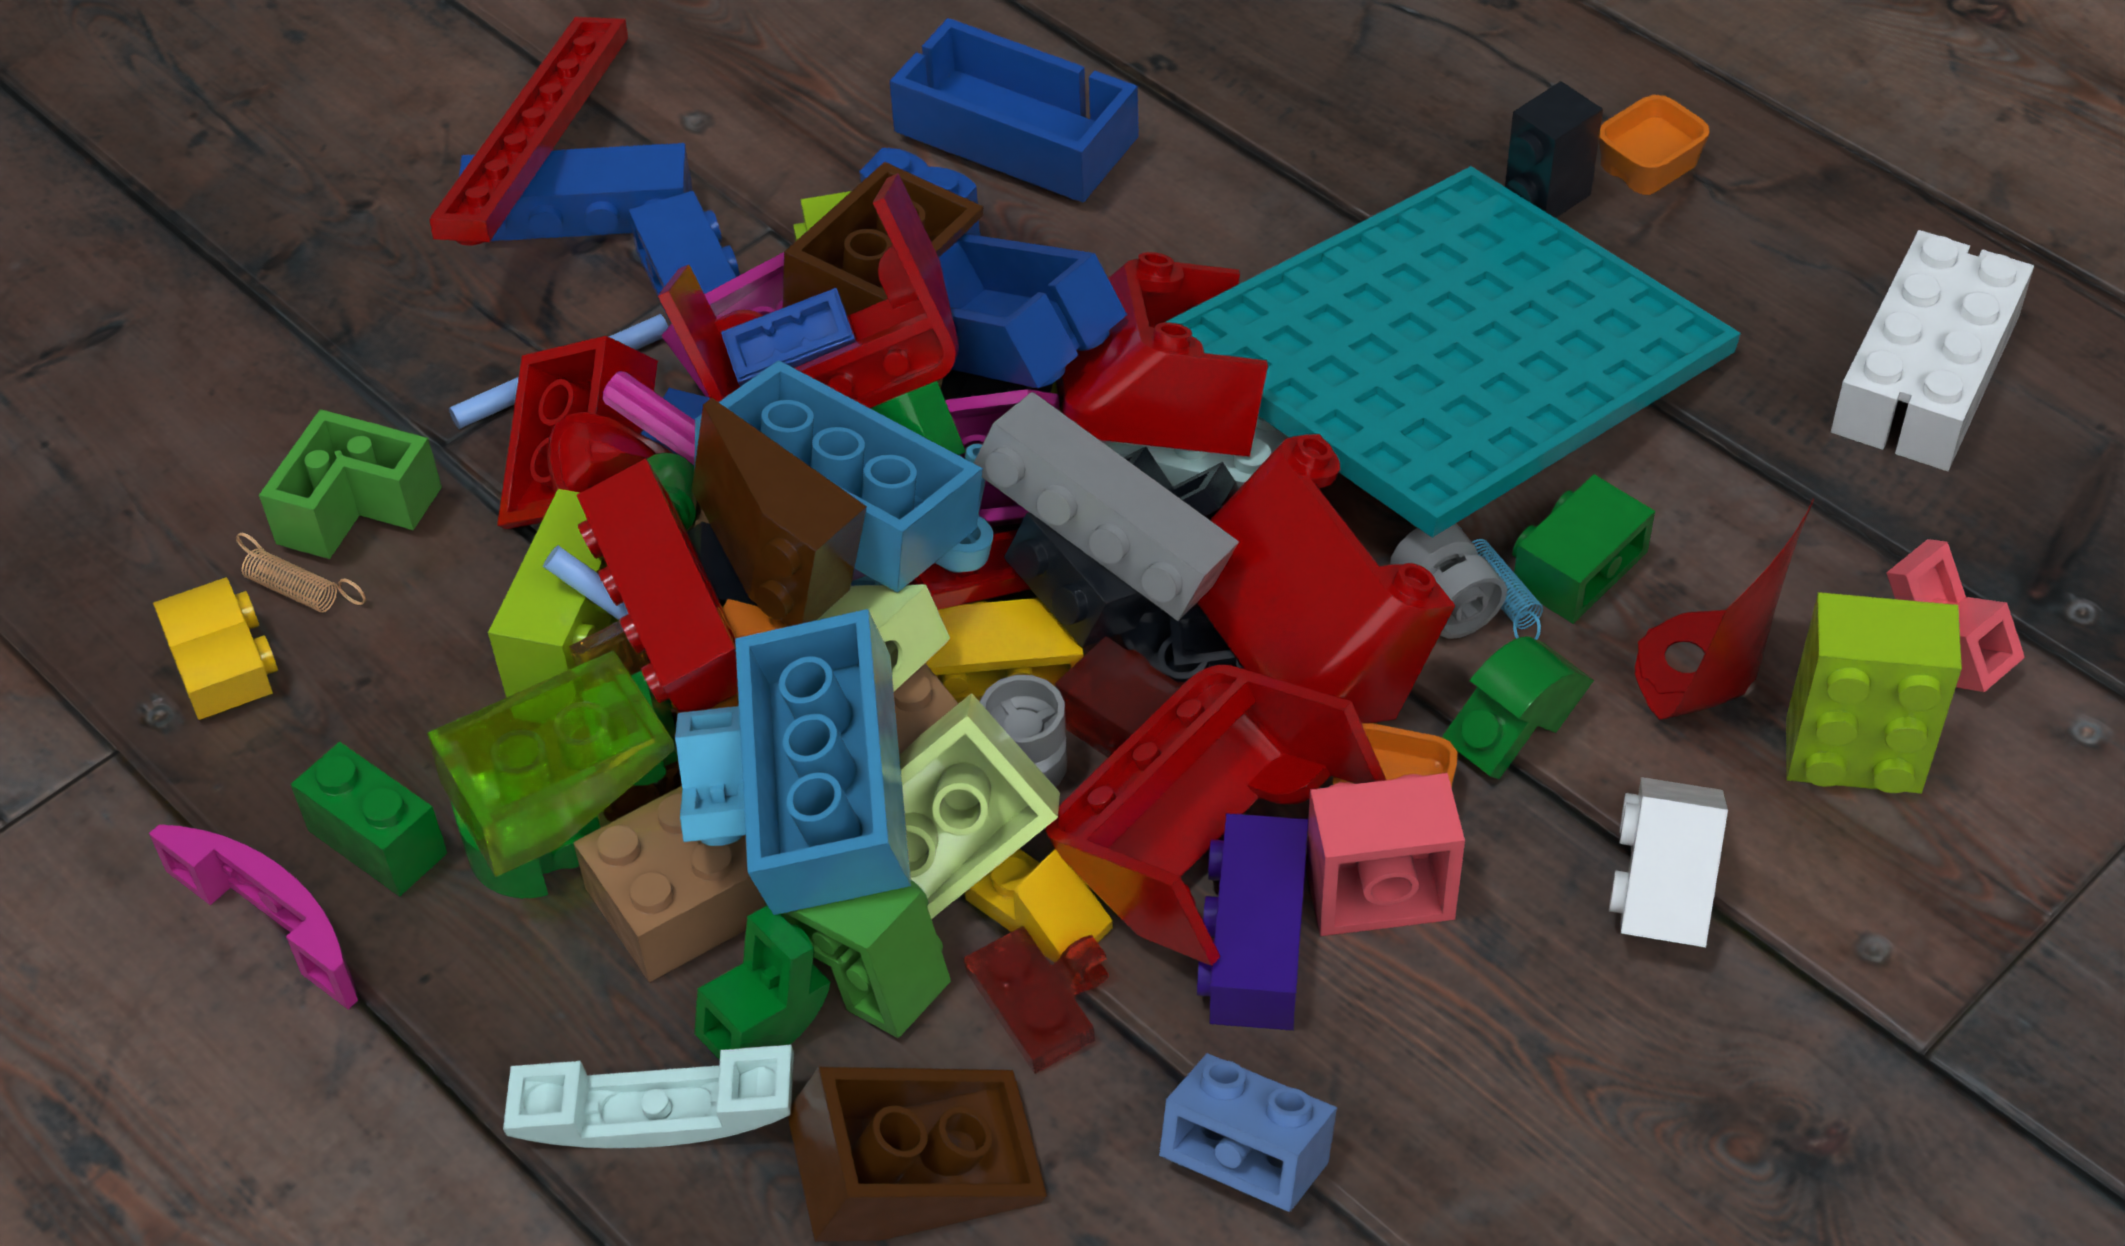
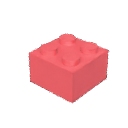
M1448 773L1427 776L1409 774L1394 780L1361 784L1343 782L1331 785L1328 788L1310 790L1306 873L1320 936L1455 920L1465 838Z

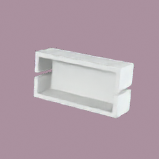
M1918 230L1843 380L1831 433L1883 450L1888 440L1899 400L1908 403L1895 454L1949 471L2020 316L2034 265L1983 249L1979 257L1968 254L1970 245Z

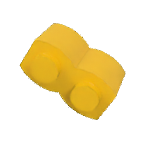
M225 577L153 602L198 720L273 694L267 675L278 671L266 636L263 635L253 639L250 633V629L258 627L259 622L247 591L234 594L228 578Z

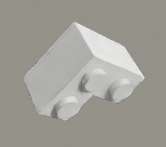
M1641 777L1638 795L1625 793L1619 833H1621L1620 844L1631 845V858L1628 872L1615 870L1609 905L1610 912L1622 913V934L1706 947L1728 813L1723 790Z

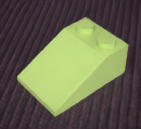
M972 693L923 732L899 755L910 879L919 885L926 894L929 902L927 907L931 919L1058 818L1060 792Z

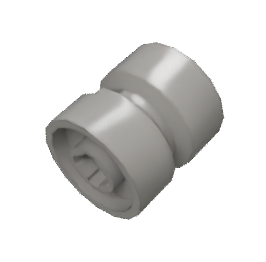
M1457 523L1433 538L1419 528H1416L1398 544L1391 556L1390 565L1414 563L1429 570L1435 577L1436 582L1456 605L1440 634L1447 639L1461 638L1474 633L1486 625L1499 612L1506 600L1507 587L1505 582L1484 557L1478 555L1475 545Z
M1013 675L998 680L987 688L980 703L1055 787L1058 786L1067 772L1065 702L1060 691L1048 680L1034 675Z

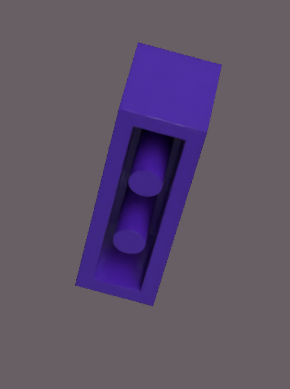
M1226 813L1224 840H1211L1208 880L1220 881L1219 897L1205 896L1203 922L1211 938H1215L1214 944L1221 957L1212 966L1199 961L1197 996L1210 997V1024L1294 1031L1308 819Z

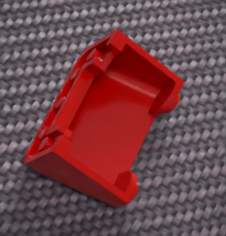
M1307 434L1286 438L1211 518V522L1234 537L1239 543L1214 586L1197 603L1245 670L1352 701L1362 724L1395 720L1456 605L1436 582L1433 574L1426 568L1414 563L1379 566L1319 489L1331 485L1336 480L1340 471V461L1337 455L1320 434Z

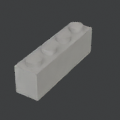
M1034 392L1028 394L993 423L974 461V464L983 468L982 478L1177 621L1214 586L1239 543L1234 537Z

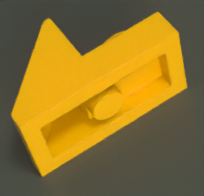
M1018 849L965 892V898L969 903L1068 973L1113 928V920L1091 889L1067 865L1056 849L1041 863L1021 849Z

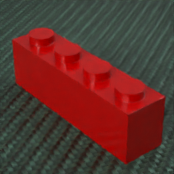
M645 458L577 494L576 496L587 520L577 524L579 531L595 559L604 556L608 566L599 570L598 574L614 604L618 606L624 603L629 614L621 617L619 621L636 653L640 654L643 651L647 653L651 663L641 667V671L656 700L662 703L670 699L677 710L682 713L707 710L737 694L735 633L669 493L648 460Z

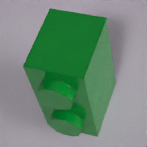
M1593 474L1575 492L1572 490L1566 491L1556 502L1552 513L1537 527L1531 525L1522 532L1512 552L1513 557L1516 558L1514 573L1543 606L1574 624L1648 553L1655 510Z
M340 741L290 784L308 831L399 897L448 853L433 806Z

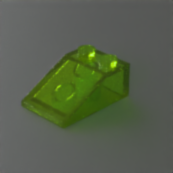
M614 650L427 733L440 783L495 877L558 849L675 750L672 738Z

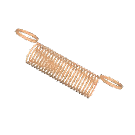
M239 533L236 536L240 547L248 553L241 569L242 575L245 578L321 613L326 612L333 605L337 594L336 587L353 604L363 605L365 603L366 596L364 592L351 580L341 579L337 585L266 552L253 537L246 533ZM239 536L249 539L258 549L250 551L241 542ZM249 555H251V557L248 559V561H247V563H246V566H245V574H244V571H243L244 564H245L247 558L249 557ZM254 556L253 560L251 561V563H250V565H249L248 576H247V566H248V564H249L251 558ZM256 558H258V559L255 561V563H254V565H253V567H252V571H251V575H250V569H251V566H252V564H253V561H254ZM261 558L260 562L258 563V565H257V567H256V569H255V572L253 573L254 568H255V566H256V563H257V562L259 561V559ZM342 582L352 585L361 594L363 602L349 597L341 588ZM330 585H331L332 591H331V596H330V598H329V601L326 603V605H325L323 608H321V607L325 604V602L327 601V599H328V597H329V594H330ZM327 587H328V594H327V596H326V599H325L324 602L318 607V605H319V604L322 602V600L324 599V597H325V595H326V592H327ZM324 589H325V592H324V594H323V597H322L321 600L319 601V599H320V597H321V595H322V592H323ZM334 589H335V594H334L333 601H332V603L329 605V607H328L327 609H325V608L328 606V604L330 603V601H331V599H332V596H333V591H334Z

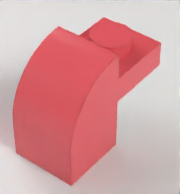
M1927 539L1886 572L1895 599L1958 605L1962 670L1956 685L1957 688L1985 692L2025 658L2007 602L1966 597L1947 541Z

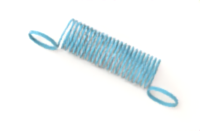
M1477 539L1472 541V543L1485 541L1474 544L1475 546L1485 544L1476 547V549L1487 546L1478 550L1477 552L1486 549V551L1478 555L1485 557L1503 581L1506 582L1507 589H1509L1507 594L1511 592L1506 596L1501 609L1513 622L1514 636L1516 639L1519 638L1517 628L1525 629L1537 622L1538 628L1535 639L1538 640L1541 632L1539 618L1542 615L1543 606L1487 540ZM1530 614L1527 618L1523 619L1522 621H1519L1520 619L1524 618L1526 615ZM1533 616L1529 621L1525 622L1524 624H1518L1526 621L1528 618ZM1535 618V620H1534L1531 624H1529L1528 626L1520 627V626H1524V625L1528 624L1529 622H1531V621Z

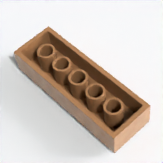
M926 663L894 691L899 755L923 732L958 705V702ZM682 786L573 842L585 889L649 983L746 931L747 916L767 906L748 874L746 835H742L741 839L734 843L722 846L705 845L701 840L683 842L680 822Z

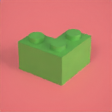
M320 409L263 488L259 497L277 545L330 559L359 516L414 530L441 490L442 485L427 437Z
M911 880V886L780 914L790 924L798 925L806 933L814 947L813 958L831 967L846 1010L896 1038H899L951 982L942 954L943 944L935 932L927 907L929 904L928 898L920 886L913 880Z

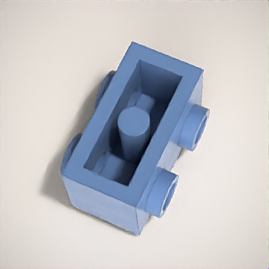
M1207 1053L1166 1099L1159 1156L1291 1212L1328 1164L1337 1107L1311 1097L1299 1089L1287 1087L1244 1069L1234 1062L1223 1060Z

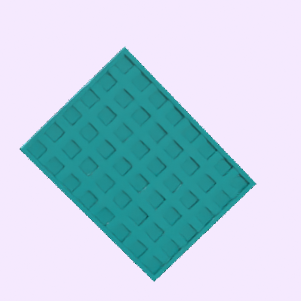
M1472 166L1166 321L1189 328L1192 331V336L1202 343L1204 353L1267 360L1268 369L1258 416L1289 438L1307 434H1320L1330 444L1340 461L1339 473L1432 538L1733 354L1741 335L1734 328Z

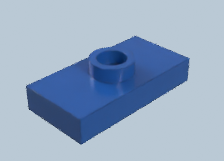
M837 288L721 332L740 387L778 360L795 368L857 342Z

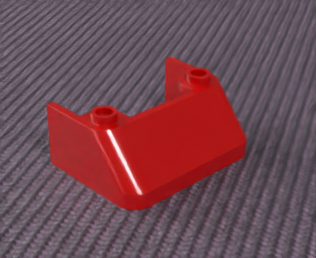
M898 173L886 179L873 201V205L892 242V245L882 255L878 266L879 280L888 299L848 315L857 342L795 367L796 370L868 408L942 379L952 369L959 350L958 338L940 260ZM688 264L675 272L659 293L658 298L709 398L720 402L740 387L721 332L763 315L753 310L743 309L716 318Z
M1155 252L1141 253L1138 259L1130 260L1121 266L1108 279L1127 316L1109 330L1110 334L1102 344L1086 351L1076 350L1078 356L1065 366V373L1056 381L1061 413L1098 440L1250 457L1268 369L1267 360L1204 353L1202 343L1192 336V331L1189 328L1180 324L1166 322L1238 285L1240 278L1239 269L1174 262L1171 257Z
M1215 665L1199 671L1188 679L1059 805L1058 818L1046 827V833L1054 848L1067 865L1138 936L1212 966L1221 956L1196 908V902L1189 887L1183 883L1181 877L1210 848L1211 840H1218L1225 833L1226 813L1243 815L1258 798L1277 804L1302 803L1310 798L1311 789H1318L1330 776L1355 784L1386 781V777L1352 701L1232 665Z

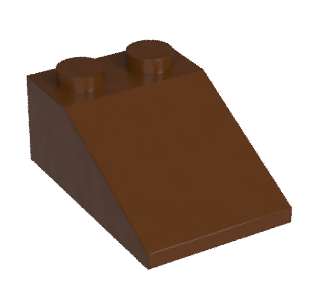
M709 399L703 404L692 492L748 597L757 603L767 616L780 620L787 626L816 621L850 590L867 506L715 399Z
M819 1066L791 1105V1115L788 1116L815 1242L882 1241L1041 1204L1047 1197L1013 1070Z

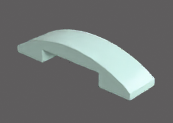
M792 1045L721 1050L719 1066L588 1076L581 1061L511 1066L503 1129L507 1136L554 1145L588 1148L663 1147L710 1141L737 1135L769 1125L791 1115L794 1051Z

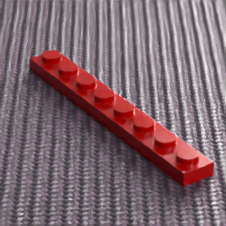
M574 17L429 218L433 240H452L465 246H473L491 241L627 41L626 19Z

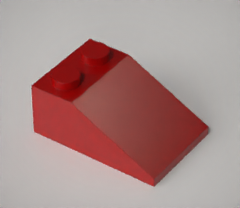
M608 336L522 355L497 526L511 529L542 522L555 496L547 465L548 441L553 426L564 416L578 412H589L615 419L641 434L643 429L604 403L602 399L603 391L607 383L619 371L628 373L654 391L658 360Z

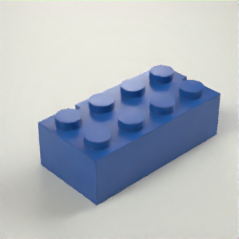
M947 18L922 45V54L916 52L889 81L894 132L1082 203L1086 201L1139 137L1137 85L1094 70L1089 76L1090 119L1086 118L1084 66Z
M963 234L939 257L959 344L958 355L952 370L1034 388L1045 387L1063 376L1066 371L1065 366L1078 356L1076 350L1086 351L1102 344L1108 338L1109 330L1127 316L1095 253Z

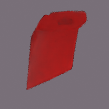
M1814 498L1795 533L1782 551L1750 587L1726 610L1696 611L1679 614L1656 627L1648 629L1646 635L1638 641L1635 677L1649 709L1659 720L1694 713L1731 701L1744 695L1752 682L1756 680L1790 561ZM1678 642H1689L1700 647L1705 655L1696 672L1683 673L1673 669L1665 659L1667 648Z

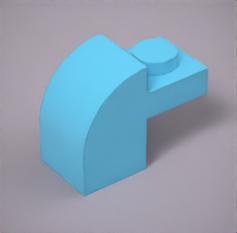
M739 706L678 713L675 741L682 782L680 822L683 842L701 840L703 844L709 846H722L734 843L741 839L742 835H746Z

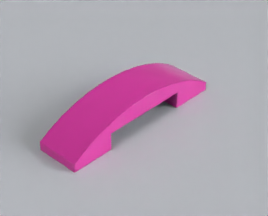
M158 825L149 832L165 871L209 905L213 904L227 890L232 888L290 932L286 938L299 970L304 977L346 1009L351 1008L358 1001L353 978L334 929L326 914L312 894L281 865L243 843L205 830L183 826Z

